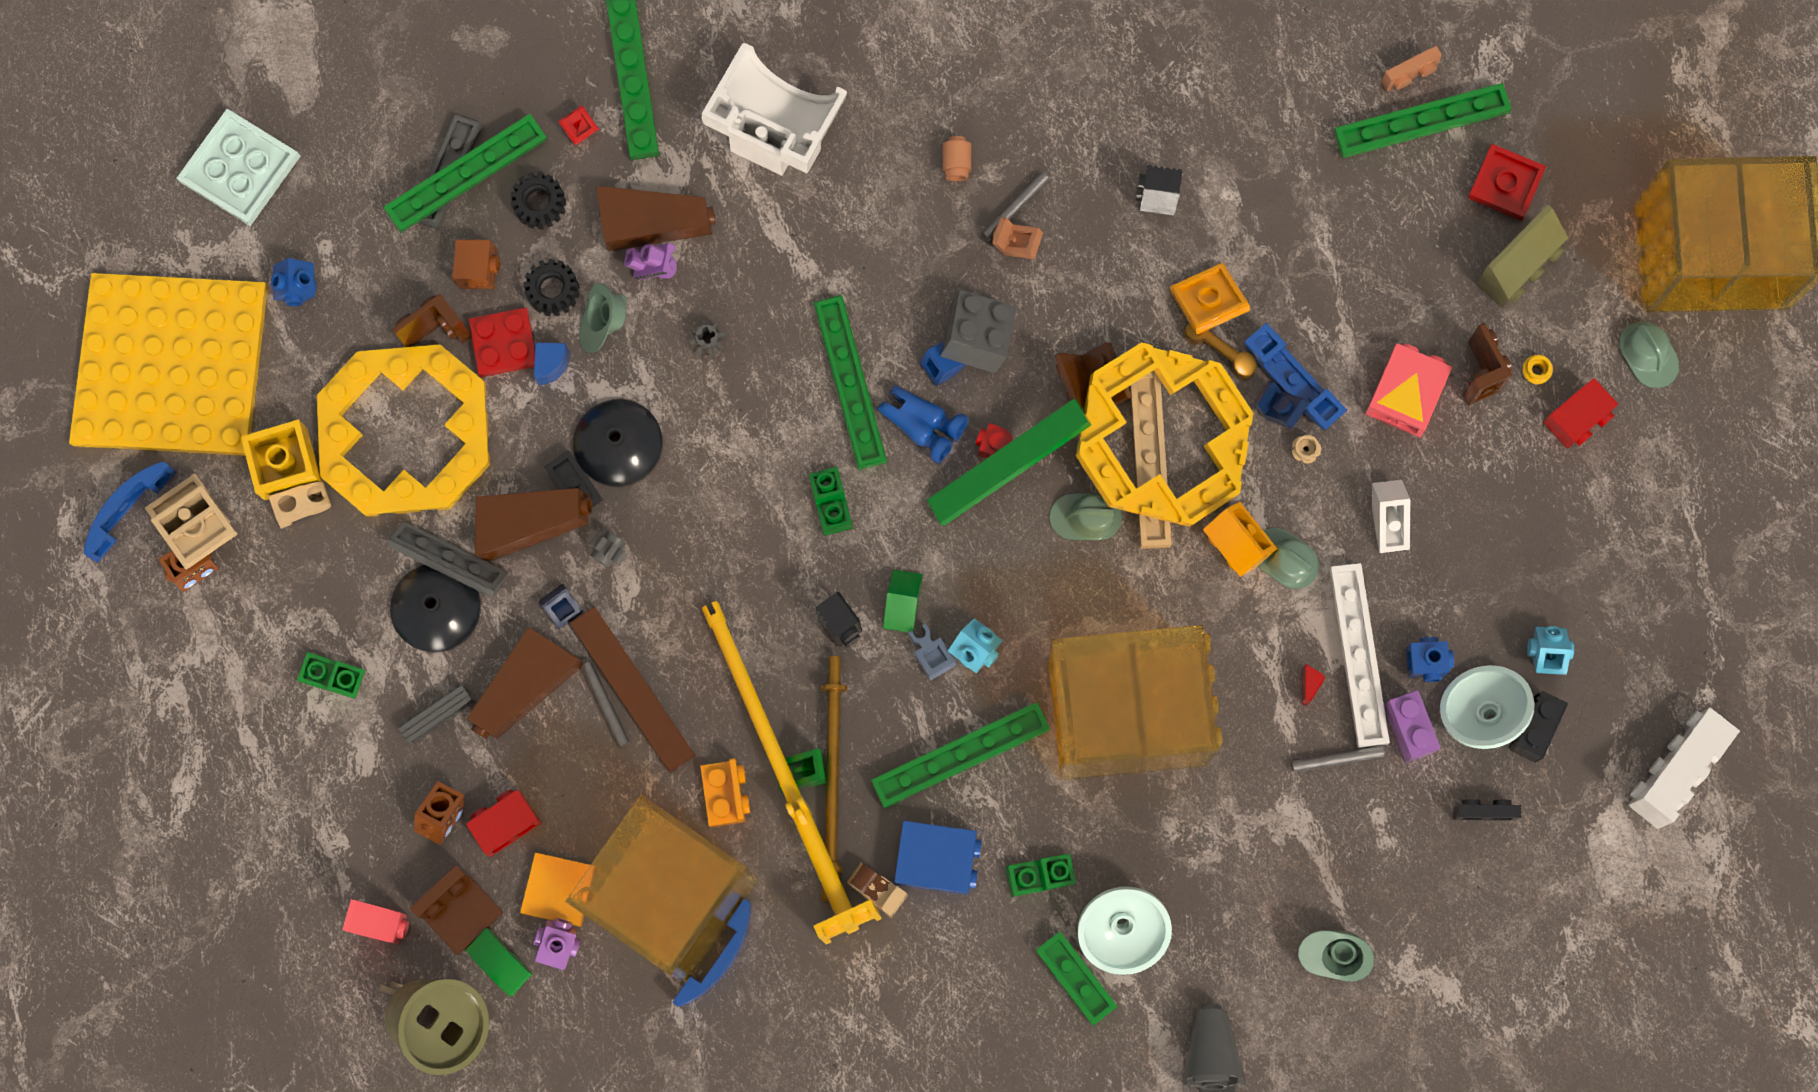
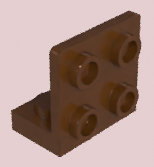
M441 294L424 300L420 305L421 308L412 314L402 316L396 322V326L392 328L405 347L414 346L440 326L444 328L451 339L458 337L462 344L472 338L462 321Z
M1485 323L1478 325L1468 341L1482 368V371L1474 375L1475 379L1468 384L1469 388L1463 395L1468 406L1501 392L1512 376V365L1505 355L1502 356L1497 347L1498 339L1492 329L1488 330Z
M1106 342L1083 355L1058 353L1055 355L1056 369L1066 385L1069 402L1075 398L1084 410L1090 375L1117 358L1112 343ZM1129 387L1111 397L1115 405H1118L1132 398Z
M457 865L409 908L418 918L425 920L456 955H460L485 928L490 927L503 914L502 910L471 876Z

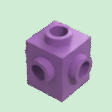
M555 918L554 921L547 920L544 928L538 927L533 945L538 946L535 962L565 970L569 956L575 957L581 939L576 938L577 928L572 927L571 922L561 918Z

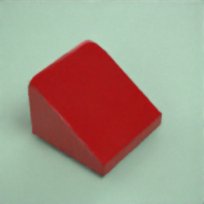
M1307 664L1302 668V704L1305 706L1312 701L1325 680L1324 674Z

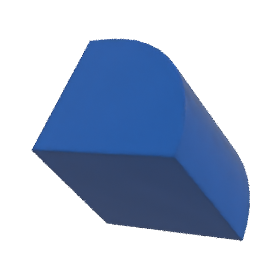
M943 342L929 348L920 361L921 366L935 386L947 381L966 366V364L940 357Z
M536 343L534 379L538 385L549 384L557 380L565 372L570 351L565 343Z

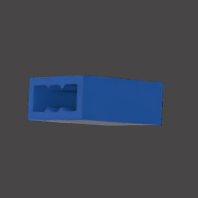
M903 821L895 885L969 895V888H976L978 870H972L974 857L980 858L982 839H976L977 831Z

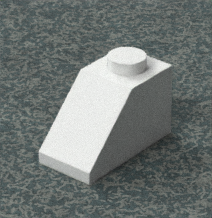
M1395 480L1372 483V512L1379 552L1410 550V497L1403 481Z

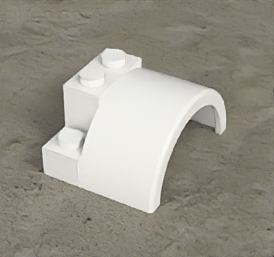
M743 43L703 110L702 121L704 125L729 136L730 151L781 176L788 165L808 173L821 150L823 137L846 98L847 91L837 87L835 93L831 95H816L800 90L773 74L759 60L754 47Z

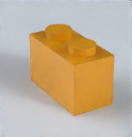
M1241 502L1226 508L1203 529L1210 543L1221 552L1227 560L1228 566L1240 577L1254 570L1277 550V547Z

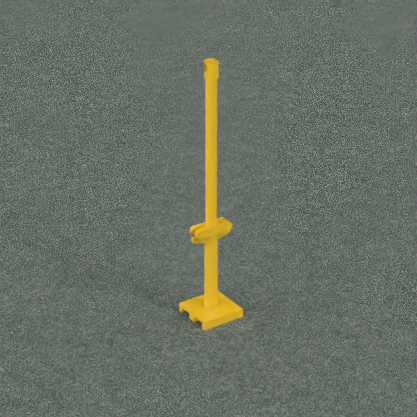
M711 602L716 613L711 615L706 605L702 608V611L717 639L787 800L785 806L795 822L835 916L814 925L818 938L825 944L831 943L830 938L845 931L848 934L860 929L858 925L871 919L879 921L882 917L871 899L852 908L814 822L812 811L800 794L730 634L719 602Z

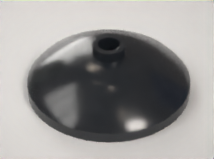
M612 399L595 405L583 415L574 433L573 448L578 464L591 479L606 486L623 487L637 483L651 473L660 459L663 437L656 418L647 408L631 400ZM615 433L621 435L617 442L610 440V437Z
M426 565L411 570L400 580L393 592L390 603L391 620L398 635L410 646L432 653L448 651L465 642L474 632L481 614V599L478 590ZM430 599H435V607L427 608V602Z

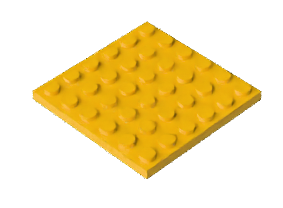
M91 273L69 444L78 447L245 456L241 436L251 434L268 285L265 282Z

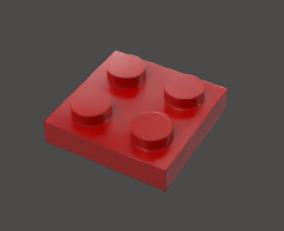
M1491 144L1468 195V199L1522 221L1546 166Z
M527 307L469 319L480 378L534 367L535 343Z

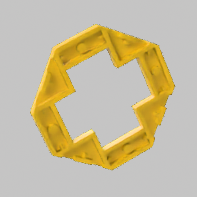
M1141 342L1090 375L1084 412L1092 425L1079 434L1076 457L1108 507L1190 527L1240 494L1242 468L1246 462L1249 444L1247 442L1249 427L1252 425L1254 413L1221 363L1192 358V355L1172 350L1165 351L1153 348V345ZM1155 371L1170 396L1194 381L1226 430L1204 445L1205 450L1219 469V472L1177 499L1161 474L1136 489L1103 439L1127 423L1111 397Z
M440 344L357 351L317 395L320 477L366 517L379 516V514L385 513L402 514L420 512L421 510L451 509L490 466L485 382ZM424 370L463 403L444 426L465 445L426 488L408 472L403 470L387 489L382 491L343 457L363 435L345 420L342 415L381 373L404 391L415 377Z

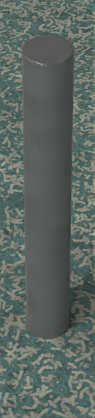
M1041 172L981 233L983 237L991 241L1000 218H1007L1010 221L1050 180L1044 172Z
M592 661L581 665V669L618 747L621 748L628 745L630 741Z
M1380 745L1292 760L1291 767L1293 773L1378 759L1384 757V749Z

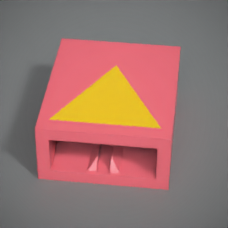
M1396 343L1365 415L1420 438L1427 428L1452 366L1447 365V362L1441 357L1434 355L1429 357L1419 353V350L1410 344L1400 345Z

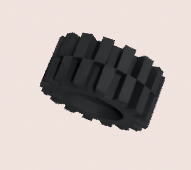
M533 172L528 173V179L522 176L519 178L521 183L513 185L515 191L510 194L512 199L510 201L511 206L520 222L524 225L527 224L529 228L534 229V226H537L540 230L544 229L543 225L545 224L550 228L553 226V220L557 223L560 221V213L564 215L565 195L558 181H554L551 175L547 174L545 177L543 172H538V176H534ZM536 191L545 192L549 196V203L542 210H533L527 205L529 196Z
M548 259V263H544L543 260L539 261L540 266L537 268L533 265L530 268L531 274L527 272L525 275L527 282H524L525 295L531 306L540 314L544 312L545 316H550L551 313H554L555 316H560V311L563 310L565 313L569 312L568 307L570 305L572 307L575 306V298L579 299L580 294L578 291L580 289L579 283L571 267L568 264L565 266L564 262L558 260V263H555L554 259ZM549 278H557L563 283L561 293L553 298L546 297L541 293L543 282Z

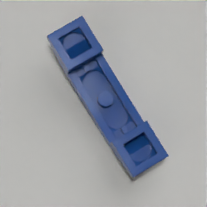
M1267 322L1244 341L1245 346L1254 356L1257 363L1281 391L1298 396L1306 401L1308 407L1303 413L1324 431L1347 412V409L1328 388L1324 390L1285 348L1287 344Z
M163 461L140 471L122 484L105 502L93 521L85 542L84 554L98 563L117 541L116 538L109 534L114 526L148 488L158 494L177 471Z
M744 898L728 921L727 925L737 932L703 981L700 983L690 976L672 1002L673 1004L682 1007L700 998L713 988L733 965L743 947L750 926L752 904Z

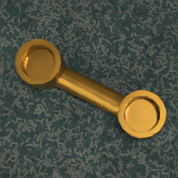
M1190 323L1186 325L1184 331L1186 341L1192 345H1200L1205 342L1233 362L1232 371L1237 378L1246 380L1255 374L1257 363L1252 354L1249 352L1239 353L1210 332L1209 329L1196 335Z

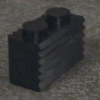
M1151 164L1148 165L1146 174L1140 173L1135 201L1141 202L1140 211L1175 215L1183 171L1181 169L1176 170L1173 168L1170 170L1169 167L1164 169L1163 166L1158 168L1157 165L1154 167Z
M840 592L835 593L816 607L818 621L821 622L822 627L828 632L829 637H832V641L835 642L836 646L841 647L844 645L847 648L860 639L859 633L862 632L860 620Z
M1544 691L1533 696L1534 714L1526 730L1515 740L1511 741L1512 745L1509 746L1510 751L1535 763L1544 758L1568 705L1567 702Z

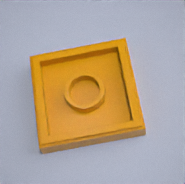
M1223 262L1170 286V293L1196 335L1250 311V304Z
M535 853L520 913L554 921L555 918H561L571 922L573 926L582 927L596 866Z

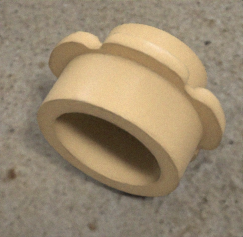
M1312 435L1299 436L1292 443V455L1297 461L1310 464L1321 454V445ZM1308 447L1309 451L1305 452L1303 448Z

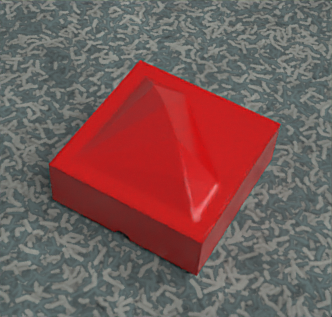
M580 105L558 121L574 146L599 130L583 105Z

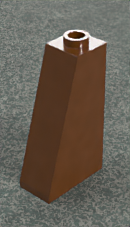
M605 186L596 187L604 243L608 252L711 235V224H716L713 206H707L705 197Z
M579 488L476 496L475 556L485 561H493L588 525L589 515L592 513L591 498Z
M528 627L467 717V720L474 724L471 730L487 739L489 734L498 739L574 675L583 663L572 654Z

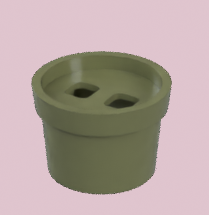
M444 978L432 980L418 979L406 983L393 994L385 1012V1028L389 1039L415 1068L432 1075H447L468 1066L481 1052L488 1036L489 1015L481 995L467 983ZM425 1005H430L438 1012L437 1017L429 1028H424L416 1020ZM448 1025V1027H447L445 1033H444V1034L442 1035V1037H441L442 1032L444 1031V1029H445L446 1026Z

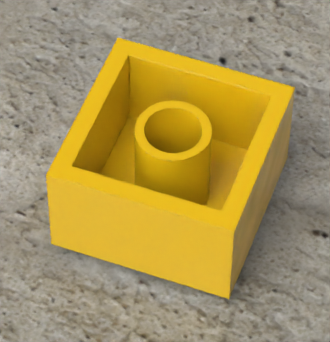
M299 419L241 436L255 493L264 501L269 500L268 496L301 485L322 482L308 428Z

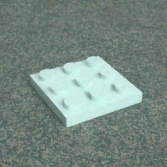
M226 109L178 175L177 180L251 226L301 156L297 151L231 110Z

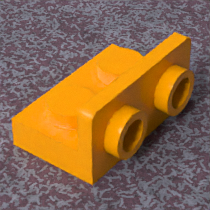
M732 758L727 762L700 766L709 827L746 822L745 814L750 813L748 795H742L741 784L746 783L744 765H738L736 758Z

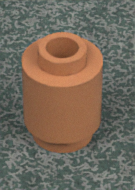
M962 136L949 137L948 141L942 143V172L945 173V179L949 181L968 180L969 173L972 171L971 143Z

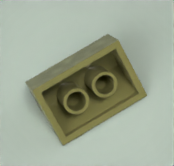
M1549 204L1487 266L1476 283L1502 308L1509 301L1513 304L1517 302L1526 292L1523 286L1529 280L1534 284L1546 271L1543 266L1549 260L1552 263L1556 262L1566 251L1562 246L1568 239V236Z

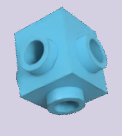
M974 618L960 631L948 652L961 661L965 667L977 673L984 665L990 668L997 660L1000 653L996 650L1003 640L995 635L990 628L985 627Z
M1556 626L1535 627L1533 639L1529 638L1527 644V655L1532 657L1535 672L1567 675L1569 661L1574 656V642L1569 641L1566 628Z

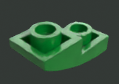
M838 467L808 474L824 536L853 529Z
M307 652L297 682L356 699L366 670Z
M1070 854L1047 857L1037 861L1005 867L1011 898L1076 884Z
M485 928L465 950L476 964L508 996L512 997L533 975L519 956L509 951L495 932L489 928Z

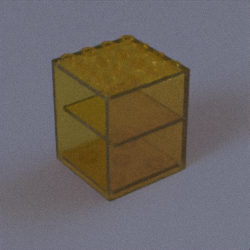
M1817 156L1668 159L1662 169L1658 171L1656 177L1651 180L1646 190L1643 191L1640 198L1635 202L1634 214L1635 218H1639L1640 224L1636 240L1637 245L1641 246L1642 257L1639 259V273L1644 276V285L1641 288V301L1646 303V313L1790 310L1818 283Z
M1203 625L1051 639L1047 661L1060 780L1205 767L1209 764L1220 749V746L1223 745L1221 727H1215L1216 714H1219L1217 695L1211 694L1212 683H1215V671L1213 664H1208L1207 657L1208 652H1211V638L1209 633H1204Z
M641 794L565 902L670 976L687 982L724 931L728 921L741 902L751 892L758 879L743 864Z

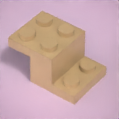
M195 473L145 507L152 518L151 522L186 570L237 535L227 516Z

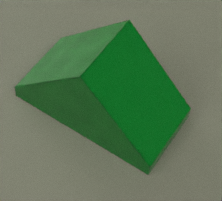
M893 569L887 592L883 629L906 633L914 631L923 574Z
M813 749L785 758L798 789L826 784V773L821 749Z

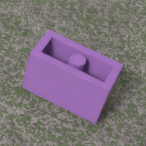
M1418 690L1391 699L1384 705L1405 763L1433 754L1441 748Z

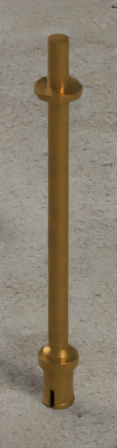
M829 656L828 684L821 685V691L828 693L825 847L840 879V874L843 873V867L837 861L840 693L848 691V686L840 685L841 657ZM821 884L820 901L829 902Z

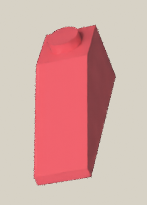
M351 899L342 930L399 945L400 940H404L407 935L409 921H406V914Z

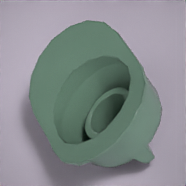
M597 283L591 288L580 324V344L585 352L589 353L598 351L603 346L607 335L620 329L626 319V296L610 292V289L603 283Z
M1641 321L1630 324L1623 330L1619 340V347L1633 374L1640 383L1650 388H1662L1672 383L1679 373V360L1667 333L1650 322Z
M1079 493L1064 495L1056 500L1051 508L1049 519L1055 533L1064 539L1099 541L1109 539L1116 534L1121 526L1122 515L1121 510L1108 507L1101 494Z
M1281 528L1263 530L1277 547V550L1258 567L1288 588L1301 589L1309 586L1316 579L1319 572V560L1314 550L1305 542Z
M1319 930L1310 933L1302 940L1299 946L1298 957L1302 966L1308 972L1319 976L1354 982L1362 980L1370 974L1374 966V954L1371 947L1363 939L1350 931Z

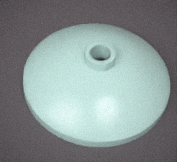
M1480 666L1465 671L1448 685L1440 703L1441 719L1447 732L1461 744L1478 749L1496 748L1510 743L1526 730L1534 714V697L1526 680L1513 670L1501 666ZM1490 715L1495 716L1492 719H1486Z
M1136 887L1112 888L1097 895L1084 908L1079 918L1077 929L1079 944L1086 958L1097 968L1120 975L1141 972L1154 965L1166 952L1172 934L1171 920L1163 903L1150 892ZM1121 918L1127 919L1124 924L1117 923Z

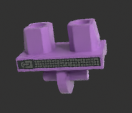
M670 243L657 246L648 244L644 245L640 250L635 248L628 249L624 266L633 269V278L638 280L657 276L661 279L671 278L677 270L676 260L671 255L675 251V245Z

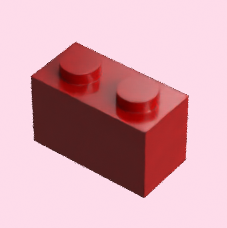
M1593 378L1551 413L1543 423L1567 449L1574 443L1580 447L1593 435L1590 430L1598 424L1602 428L1615 417L1612 411L1619 404Z
M510 789L502 793L496 799L498 803L489 809L486 806L478 809L470 816L472 820L466 823L484 854L489 857L494 856L542 824L525 795L518 789L514 792Z

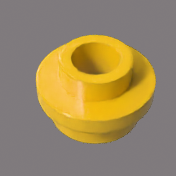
M1532 355L1523 363L1522 373L1528 382L1537 385L1543 384L1552 376L1553 366L1545 356ZM1538 366L1542 373L1540 375L1534 374L1532 367Z

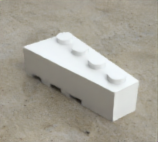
M1710 707L1702 712L1697 710L1686 722V725L1689 727L1683 736L1677 734L1667 746L1670 750L1669 754L1665 759L1659 757L1650 767L1649 772L1652 775L1646 783L1640 781L1630 793L1633 799L1628 806L1657 829L1675 822L1680 815L1677 811L1684 804H1688L1694 796V793L1690 791L1691 787L1696 788L1707 778L1711 771L1708 765L1711 762L1715 764L1722 757L1740 732V730Z

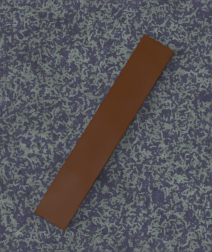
M595 606L569 623L668 771L672 773L694 758L696 755Z

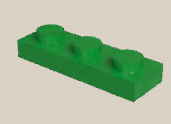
M1061 931L1035 950L1092 1026L1118 1007Z

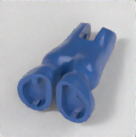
M894 385L889 393L902 403L903 406L898 410L883 401L877 410L897 425L917 445L929 447L931 449V460L937 464L941 463L953 448L952 441L956 443L962 436L968 425L969 417L960 413L949 419L943 408ZM934 429L944 433L949 439L938 436L934 433Z

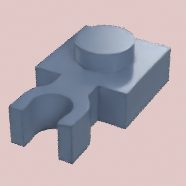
M926 623L922 625V630L925 633L923 638L915 637L912 631L908 632L912 643L921 648L914 652L915 657L931 681L957 665L941 637L932 642L930 630Z

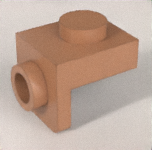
M1001 217L998 226L993 232L992 243L1005 256L1035 259L1043 232L1037 227L1014 225L1007 218Z

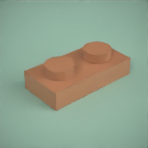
M1434 46L1385 71L1381 84L1386 92L1393 88L1400 90L1408 86L1412 79L1419 75L1426 77L1432 74L1438 68L1437 65L1442 57L1441 52L1437 46Z

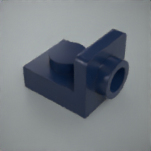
M1272 381L1266 383L1253 403L1266 420L1291 429L1308 407L1303 398L1281 391L1275 382Z

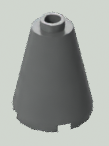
M1204 1004L1201 1010L1196 1011L1182 1080L1183 1089L1191 1092V1086L1199 1087V1092H1235V1086L1237 1085L1240 1086L1241 1090L1246 1088V1079L1228 1012L1221 1009L1219 1004Z

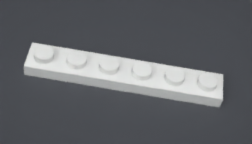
M1358 563L1333 566L1329 570L1357 748L1387 745L1390 741L1362 565Z

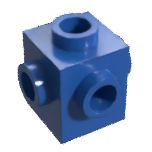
M287 258L273 265V275L271 278L273 300L283 301L285 305L295 307L301 306L303 302L315 297L314 263Z
M1425 637L1420 639V643H1410L1406 647L1408 678H1423V682L1442 681V677H1445L1450 672V668L1454 667L1453 650H1448V641L1439 642L1438 637Z

